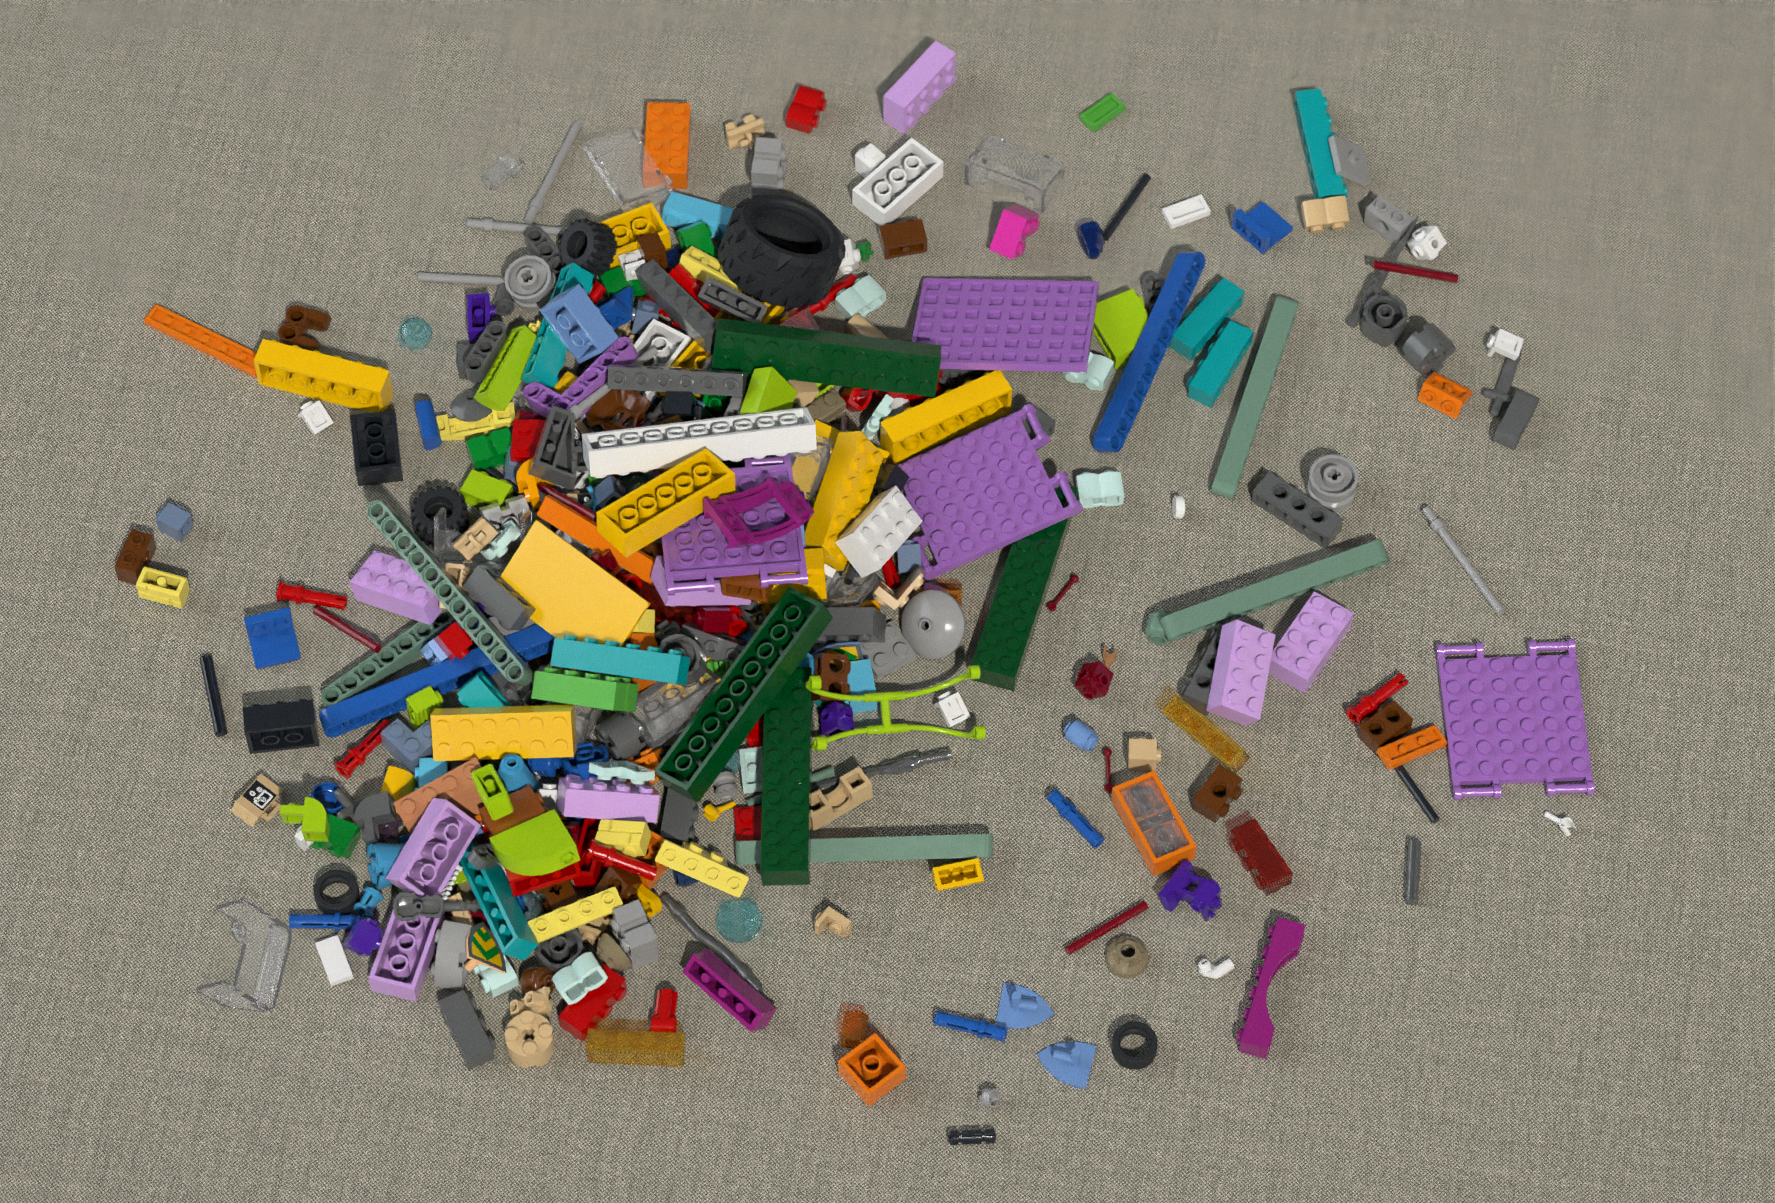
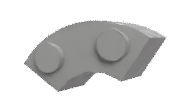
M444 920L442 928L437 929L435 943H438L435 962L432 963L430 975L434 976L435 986L459 991L463 990L469 973L464 967V964L469 961L466 951V939L472 929V925Z

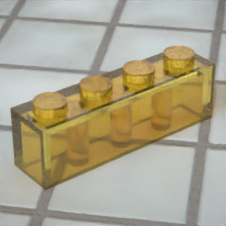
M1177 694L1161 711L1168 720L1234 774H1237L1249 760L1250 756L1244 749Z
M588 1029L586 1050L588 1063L684 1067L686 1052L685 1033Z

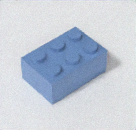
M579 284L556 295L539 310L579 364L602 353L619 338L614 332L613 327L602 316L599 308L594 305L587 292Z

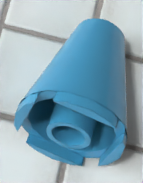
M511 754L501 760L497 774L508 795L529 785L534 793L537 792L539 788L538 781L520 756Z
M368 844L366 854L367 857H371L368 871L374 888L377 887L376 890L393 885L385 878L405 844Z

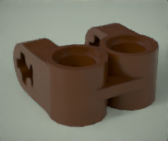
M299 305L288 308L285 315V323L278 329L279 342L290 346L296 345L310 351H319V343L311 338L303 337V335L309 329L326 332L330 326L331 317L324 312Z

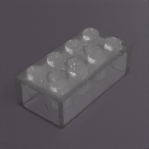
M706 667L704 676L690 685L664 683L638 699L635 712L623 711L624 715L627 714L635 723L642 735L640 738L654 749L686 728L721 679Z

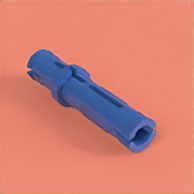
M1058 789L1049 794L1047 800L1060 812V816L1070 822L1094 849L1104 842L1105 838L1078 812L1073 802L1070 803Z
M340 912L330 915L290 913L289 929H334L335 931L351 929L356 920L362 919V914L340 915Z
M940 1010L937 1011L934 1021L936 1026L978 1035V1038L981 1039L986 1037L1005 1042L1008 1027L987 1023V1020L984 1019L982 1021Z

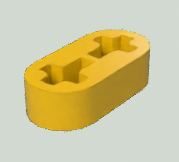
M641 884L637 890V896L629 903L639 899L646 917L651 918L661 912L662 902L657 895Z

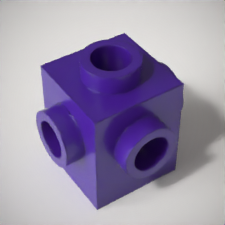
M835 701L820 710L822 735L829 737L854 729L852 707Z

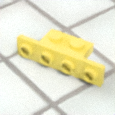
M666 839L663 840L655 856L656 862L735 897L741 896L749 877L728 867L722 854L715 851L709 853L695 842L689 844L683 841L680 846Z
M612 887L590 897L581 898L565 907L556 908L552 912L530 920L527 923L537 942L541 943L613 913V909L623 906L616 887Z

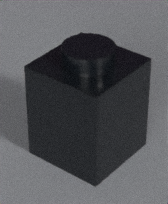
M666 391L665 399H662L661 411L664 412L668 420L692 421L693 407L696 406L697 399L693 392Z
M882 463L873 486V490L876 492L875 495L877 496L894 486H897L902 492L909 476L894 464Z

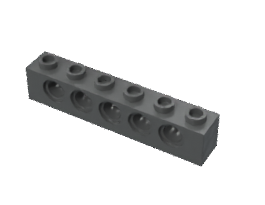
M621 364L608 366V389L693 392V394L740 397L746 394L747 372Z

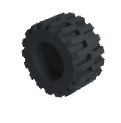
M586 218L575 220V223L572 222L569 224V228L565 229L564 236L560 240L559 251L561 253L559 258L562 260V265L565 267L573 262L593 274L594 278L603 275L604 270L607 271L610 268L609 265L613 263V257L616 255L617 250H615V247L617 246V241L614 240L616 238L615 233H612V229L607 227V225Z
M436 486V489L429 487L427 492L421 491L419 493V498H414V505H411L410 513L413 531L421 542L424 541L425 545L430 546L433 544L434 548H439L440 545H443L446 548L450 543L453 545L468 530L469 516L467 504L462 495L459 496L457 490L451 491V487L447 486L445 489H442L441 486ZM436 513H447L451 515L449 518L443 521H433L429 519L432 515Z

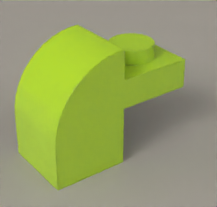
M305 797L304 805L289 803L288 805L280 806V816L283 823L302 824L301 832L305 841L329 842L330 822L324 806L318 800Z

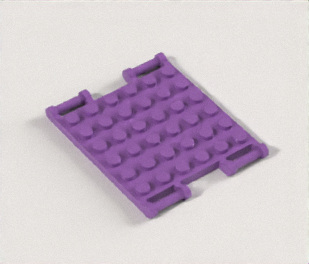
M1027 404L1022 410L897 465L909 476L904 486V491L907 495L905 498L922 520L920 526L924 536H916L910 540H914V544H920L921 567L923 568L926 580L940 576L1082 511L1083 506L1076 499L1068 483L1069 477L1067 473L1061 471L1049 479L1038 457L1036 449L1047 445L1050 442V438L1043 431L1033 404ZM1025 419L1029 420L1036 435L1032 440H1030L1022 423ZM1059 486L1069 504L1065 508L1062 507L1054 490ZM930 546L938 565L931 566L923 547Z
M789 453L785 456L762 459L744 458V467L730 468L735 473L736 493L765 482L767 477H772L778 483H782L785 480L794 484ZM662 468L653 469V477L656 478L668 470ZM775 497L760 506L738 514L751 532L773 528L791 519ZM704 512L661 537L668 596L679 592L704 590L715 592L714 578L760 574L761 588H768V585L808 584L801 527L761 544L727 549L728 539L712 518L704 519ZM799 571L796 574L767 575V573ZM706 579V581L674 583V581Z
M1575 639L1558 642L1528 640V656L1484 658L1483 642H1475V645L1452 646L1436 644L1454 800H1461L1462 797L1493 796L1494 799L1501 798L1500 784L1545 782L1547 796L1564 793L1594 795L1595 785L1592 777ZM1567 650V655L1537 656L1536 651ZM1475 654L1476 658L1445 659V655ZM1584 781L1582 784H1554V782ZM1466 785H1491V786H1492V787H1478V788H1461V786H1466Z

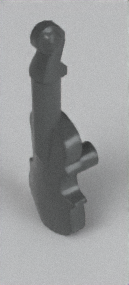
M401 892L394 899L393 909L398 920H412L414 922L417 916L439 918L444 911L471 910L476 912L479 909V904L476 901L471 903L444 902L438 895H426L424 898H418L415 892L411 894Z

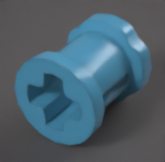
M365 887L363 890L364 895L359 903H355L353 908L358 914H362L363 917L371 918L374 908L378 902L383 900V895L372 887Z

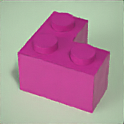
M1017 204L1003 209L989 250L1012 260L1018 258L1019 255L1022 256L1026 248L1024 243L1026 237L1036 233L1039 228L1040 221L1038 219L1040 214Z

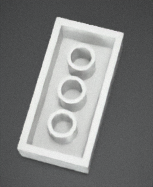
M910 138L852 189V205L880 226L892 223L943 177L944 162L916 140Z
M894 486L878 494L835 543L861 578L881 569L922 523V520L898 487Z

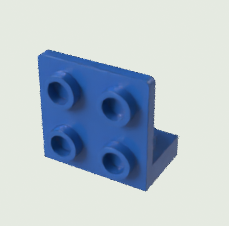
M1261 202L1249 213H1245L1240 208L1233 213L1232 229L1261 254L1267 252L1293 231V227L1264 202Z
M631 286L597 304L602 316L613 329L632 320L634 289Z
M289 607L244 617L256 669L301 659Z

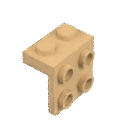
M918 565L896 592L877 578L872 584L873 594L875 595L874 599L883 606L889 605L893 610L898 606L902 608L910 598L907 595L913 589L917 590L923 584V568Z

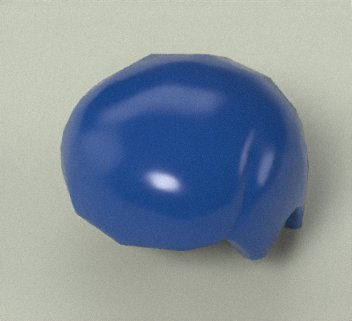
M331 782L315 785L310 797L318 800L324 806L326 813L334 816L343 809V805L334 795L336 789H341L338 785Z

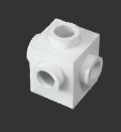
M1422 226L1412 234L1407 244L1411 249L1412 255L1417 260H1432L1438 256V252L1447 242L1437 226Z
M851 239L844 240L846 250L838 273L842 275L851 274L853 270L859 269L858 262L861 261V254Z

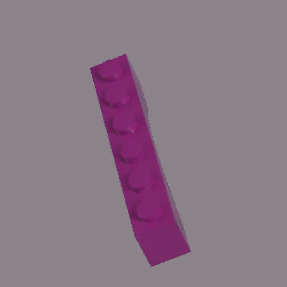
M1278 917L1276 925L1271 924L1268 938L1271 939L1270 946L1265 945L1261 959H1265L1263 966H1258L1255 977L1259 982L1257 987L1252 986L1249 996L1252 1005L1251 1008L1246 1007L1242 1021L1246 1022L1245 1028H1240L1236 1042L1240 1043L1239 1052L1267 1060L1275 1029L1267 1009V990L1277 972L1287 962L1298 956L1305 933V924Z

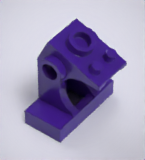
M1186 860L1182 861L1158 894L1165 910L1172 912L1180 901H1187L1194 911L1202 914L1206 922L1210 917L1214 918L1216 915L1214 911L1220 910L1222 907L1219 884L1212 879H1204L1197 876L1192 863ZM1190 887H1197L1194 892L1189 891Z

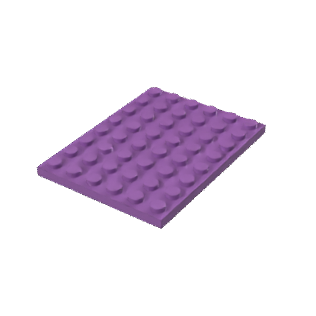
M924 278L912 342L941 345V370L1087 372L1099 293V281Z

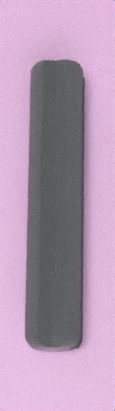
M1410 839L1408 843L1405 902L1408 905H1416L1419 900L1421 841L1418 839Z

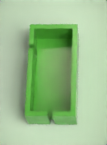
M544 667V671H535L531 698L613 711L635 712L639 684L630 683L631 678Z

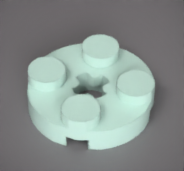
M512 520L504 523L502 526L505 529L498 531V534L482 549L483 551H480L487 560H492L496 556L498 558L502 557L508 550L507 545L521 535L522 531Z

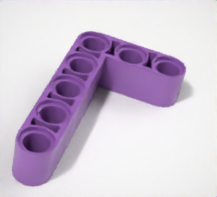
M620 337L562 395L538 382H532L525 386L523 395L531 409L546 418L553 405L568 410L574 404L578 405L608 381V366L612 364L629 365L639 357V354L628 337ZM592 405L589 408H587L583 412V415L580 418H578L575 422L580 420L591 409Z

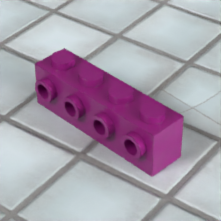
M709 949L694 953L682 972L751 1032L765 1028L777 1010L773 1004Z

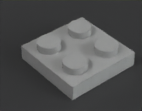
M893 621L886 624L885 643L860 642L863 658L870 659L872 672L877 680L916 660V653Z

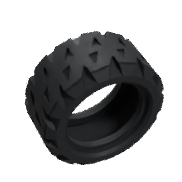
M765 194L746 198L737 204L721 240L718 259L719 264L723 266L722 269L726 276L745 293L772 305L799 308L815 305L826 298L844 258L846 247L840 230L828 217L813 206L791 197Z

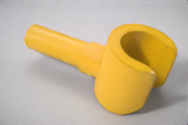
M732 801L718 808L708 804L704 808L705 813H703V816L709 821L714 822L721 813L735 807L736 803Z

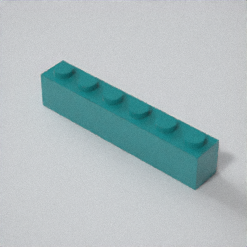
M1321 88L1296 91L1294 106L1315 199L1335 196L1347 197V185L1342 182L1344 177L1337 175L1335 172L1328 139L1335 135V132L1330 130L1332 120L1331 115L1326 112V109H1328L1327 98L1323 97Z
M573 262L563 267L550 300L577 284L589 294L593 287L591 283L594 275ZM543 317L520 380L527 384L538 382L550 389L554 388L559 380L558 373L565 363L566 359L564 357L568 348L545 317Z
M564 635L563 639L554 638L550 666L686 685L690 657L682 656L683 651L669 649L668 654L661 653V648L648 646L647 651L640 650V645L626 644V648L619 647V642L605 641V645L598 644V639L585 638L584 642L577 641L578 637Z
M472 840L459 864L463 867V872L502 953L524 961L539 944L527 923L516 897L513 896L511 887L500 865L479 870L468 861L467 855L475 846L483 845V843Z

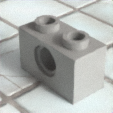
M1380 195L1366 208L1364 217L1365 225L1395 246H1398L1414 221L1411 216Z

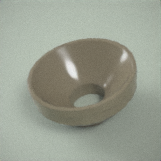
M607 933L602 934L598 938L596 955L603 964L615 971H626L632 967V963L627 955Z
M1121 937L1109 945L1105 960L1108 969L1115 976L1130 979L1138 977L1146 970L1149 954L1146 946L1140 940L1134 937ZM1124 947H1131L1134 949L1135 954L1132 957H1125L1121 954V950Z

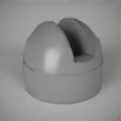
M995 1088L983 1089L980 1092L982 1094L979 1097L980 1103L990 1108L997 1107L1000 1100L999 1091Z

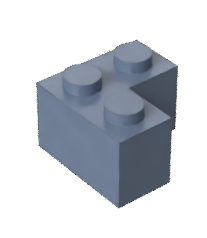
M398 718L381 732L383 746L414 775L415 767H419V758H433L431 718L415 732H412Z

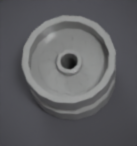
M529 255L518 258L511 263L505 272L504 278L506 290L512 296L515 303L521 309L528 312H538L550 301L557 282V277L544 259Z
M1341 455L1320 457L1310 468L1307 496L1319 501L1323 507L1337 513L1346 510L1352 505L1356 497L1359 476L1356 466L1349 459Z

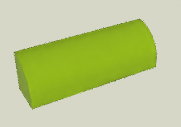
M526 325L511 330L473 397L487 408L505 411L522 381L520 379L537 336Z

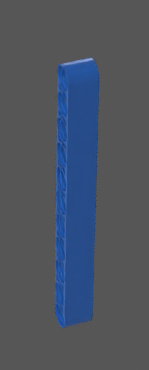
M1180 252L1177 255L1094 436L1093 446L1097 452H1119L1122 449L1204 269L1205 257L1203 253Z
M538 624L504 637L524 662L552 652L555 638ZM478 647L470 650L471 652L461 660L456 657L452 661L450 659L326 707L320 711L319 718L325 735L327 737H337L407 709L405 698L429 685L434 692L437 690L440 695L461 688L480 671L486 677L500 671ZM507 653L502 656V662L507 659Z

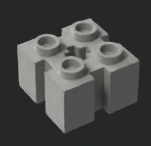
M756 137L751 169L752 197L765 194L779 195V191L783 192V174L786 173L787 162L785 161L786 148H782V139Z
M522 494L506 499V505L502 507L497 503H493L479 508L481 516L498 531L505 529L502 525L508 519L514 520V523L519 526L522 533L515 541H511L507 545L508 550L513 549L511 543L518 541L521 545L531 529V525L534 524L531 520L527 521L526 516L531 515L526 497Z
M639 899L613 909V919L610 920L613 928L611 932L617 944L620 943L622 950L631 961L632 970L659 960L657 937L646 918Z

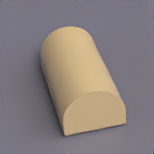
M861 314L854 315L845 327L847 334L889 339Z

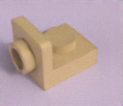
M829 906L824 912H819L814 920L815 934L820 935L827 926L832 933L842 935L845 938L852 932V921Z
M602 917L578 927L577 929L582 937V941L588 944H598V938L607 932L611 918L605 920Z

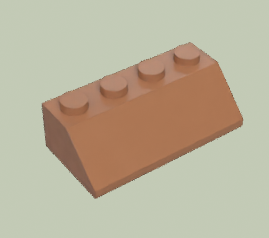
M476 757L393 803L410 835L433 798L448 800L471 818L480 814L478 809L485 805L477 792L471 776L473 771L482 768Z

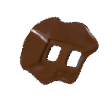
M614 389L592 405L586 415L587 423L593 427H602L604 431L636 428L644 421L645 413L650 407L651 402L638 391ZM618 413L624 414L618 421H611ZM634 418V422L629 427L624 426L630 419Z

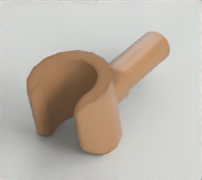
M1105 646L1103 649V661H1105L1104 666L1109 669L1111 663L1116 660L1117 648L1115 647L1114 653L1109 654L1106 652L1107 646Z

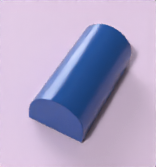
M427 400L417 401L415 403L416 416L424 449L426 451L436 449L442 444L433 403Z

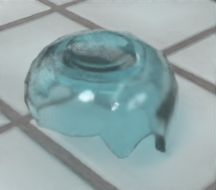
M419 318L405 320L399 327L397 335L399 345L401 347L406 346L411 351L424 349L430 344L432 328L426 321Z

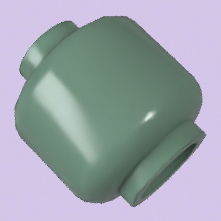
M1158 610L1148 616L1145 635L1151 643L1165 645L1169 642L1160 619L1169 615L1170 612Z

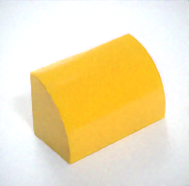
M388 766L381 793L388 791L396 802L414 792L418 781H415V776L410 772L398 767ZM396 810L397 821H402L399 813Z
M979 858L934 867L931 871V878L936 892L984 882Z

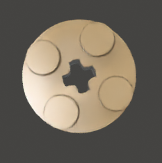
M523 1011L508 1023L504 1036L506 1049L513 1063L522 1068L542 1066L550 1060L554 1053V1036L552 1026L545 1017L531 1011Z

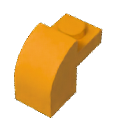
M531 458L520 466L517 471L516 480L519 493L524 492L527 502H531L533 510L541 507L537 485L540 482L548 486L555 484L528 474L533 460Z

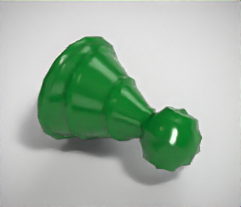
M867 241L856 244V249H859L861 254V260L867 262L870 255L874 253L871 250V242Z

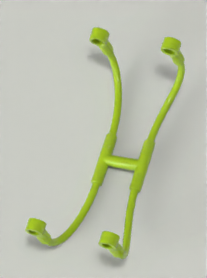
M970 665L964 674L922 690L864 693L863 695H846L821 690L820 675L810 676L809 681L806 682V688L809 691L839 700L864 701L865 703L880 702L882 725L866 726V728L848 730L829 737H815L811 743V748L816 751H823L827 749V743L852 735L908 732V730L937 732L975 740L985 739L986 729L984 725L974 726L971 732H962L928 725L891 724L889 701L905 700V698L933 693L965 679H979L980 667L979 665Z

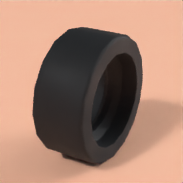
M343 870L325 872L317 879L314 885L313 894L315 902L323 914L330 915L340 912V915H348L354 910L353 906L355 903H359V887L356 879L349 872ZM334 883L348 885L351 890L350 897L339 904L328 903L323 898L324 889Z
M1130 1021L1122 1024L1116 1029L1112 1039L1114 1059L1120 1066L1130 1070L1146 1068L1153 1062L1157 1054L1158 1039L1155 1031L1149 1025L1142 1022ZM1131 1034L1140 1035L1148 1041L1149 1049L1142 1056H1129L1121 1050L1120 1044L1122 1039Z

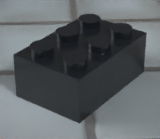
M395 410L350 415L358 486L403 481Z
M299 699L294 702L285 703L274 702L268 705L253 704L249 707H243L244 732L250 754L320 746L318 722L313 699Z

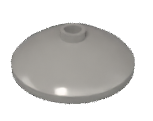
M926 590L912 597L904 608L901 619L902 633L918 655L929 659L946 657L952 654L963 641L966 631V619L963 609L953 596L944 591ZM926 621L929 623L928 629L925 628Z

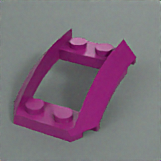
M767 477L765 482L748 490L723 495L717 500H710L709 497H704L703 500L704 519H713L729 541L727 549L753 546L773 540L802 526L814 515V510L792 482L783 480L782 483H778L772 477ZM775 497L791 519L773 528L751 532L738 514L760 506Z

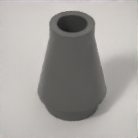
M505 283L499 285L498 293L493 303L495 304V312L500 316H509L515 309L514 300L506 290Z

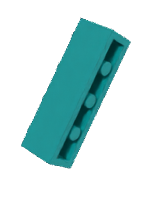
M1224 277L1218 284L1214 283L1209 290V294L1205 298L1202 297L1192 313L1188 312L1183 319V323L1179 327L1177 326L1170 342V348L1192 361L1244 302L1245 291Z
M1231 320L1226 327L1220 329L1217 342L1210 345L1207 352L1208 356L1205 360L1201 359L1197 367L1198 372L1195 376L1191 375L1187 382L1189 398L1210 408L1213 407L1250 348L1253 341V330Z
M482 671L477 673L457 692L458 700L466 708L512 706Z

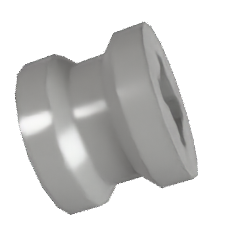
M721 772L715 779L713 785L716 787V798L730 799L738 794V787L734 784V773Z

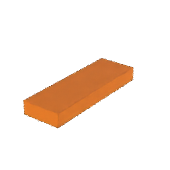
M1432 725L1378 748L1376 753L1389 771L1446 747L1448 742L1438 727Z

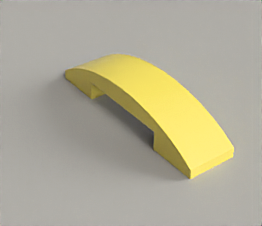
M510 402L505 411L492 410L491 414L474 422H464L457 418L449 419L448 414L436 416L441 440L471 439L474 436L489 435V433L496 429L512 426L515 419L514 402Z

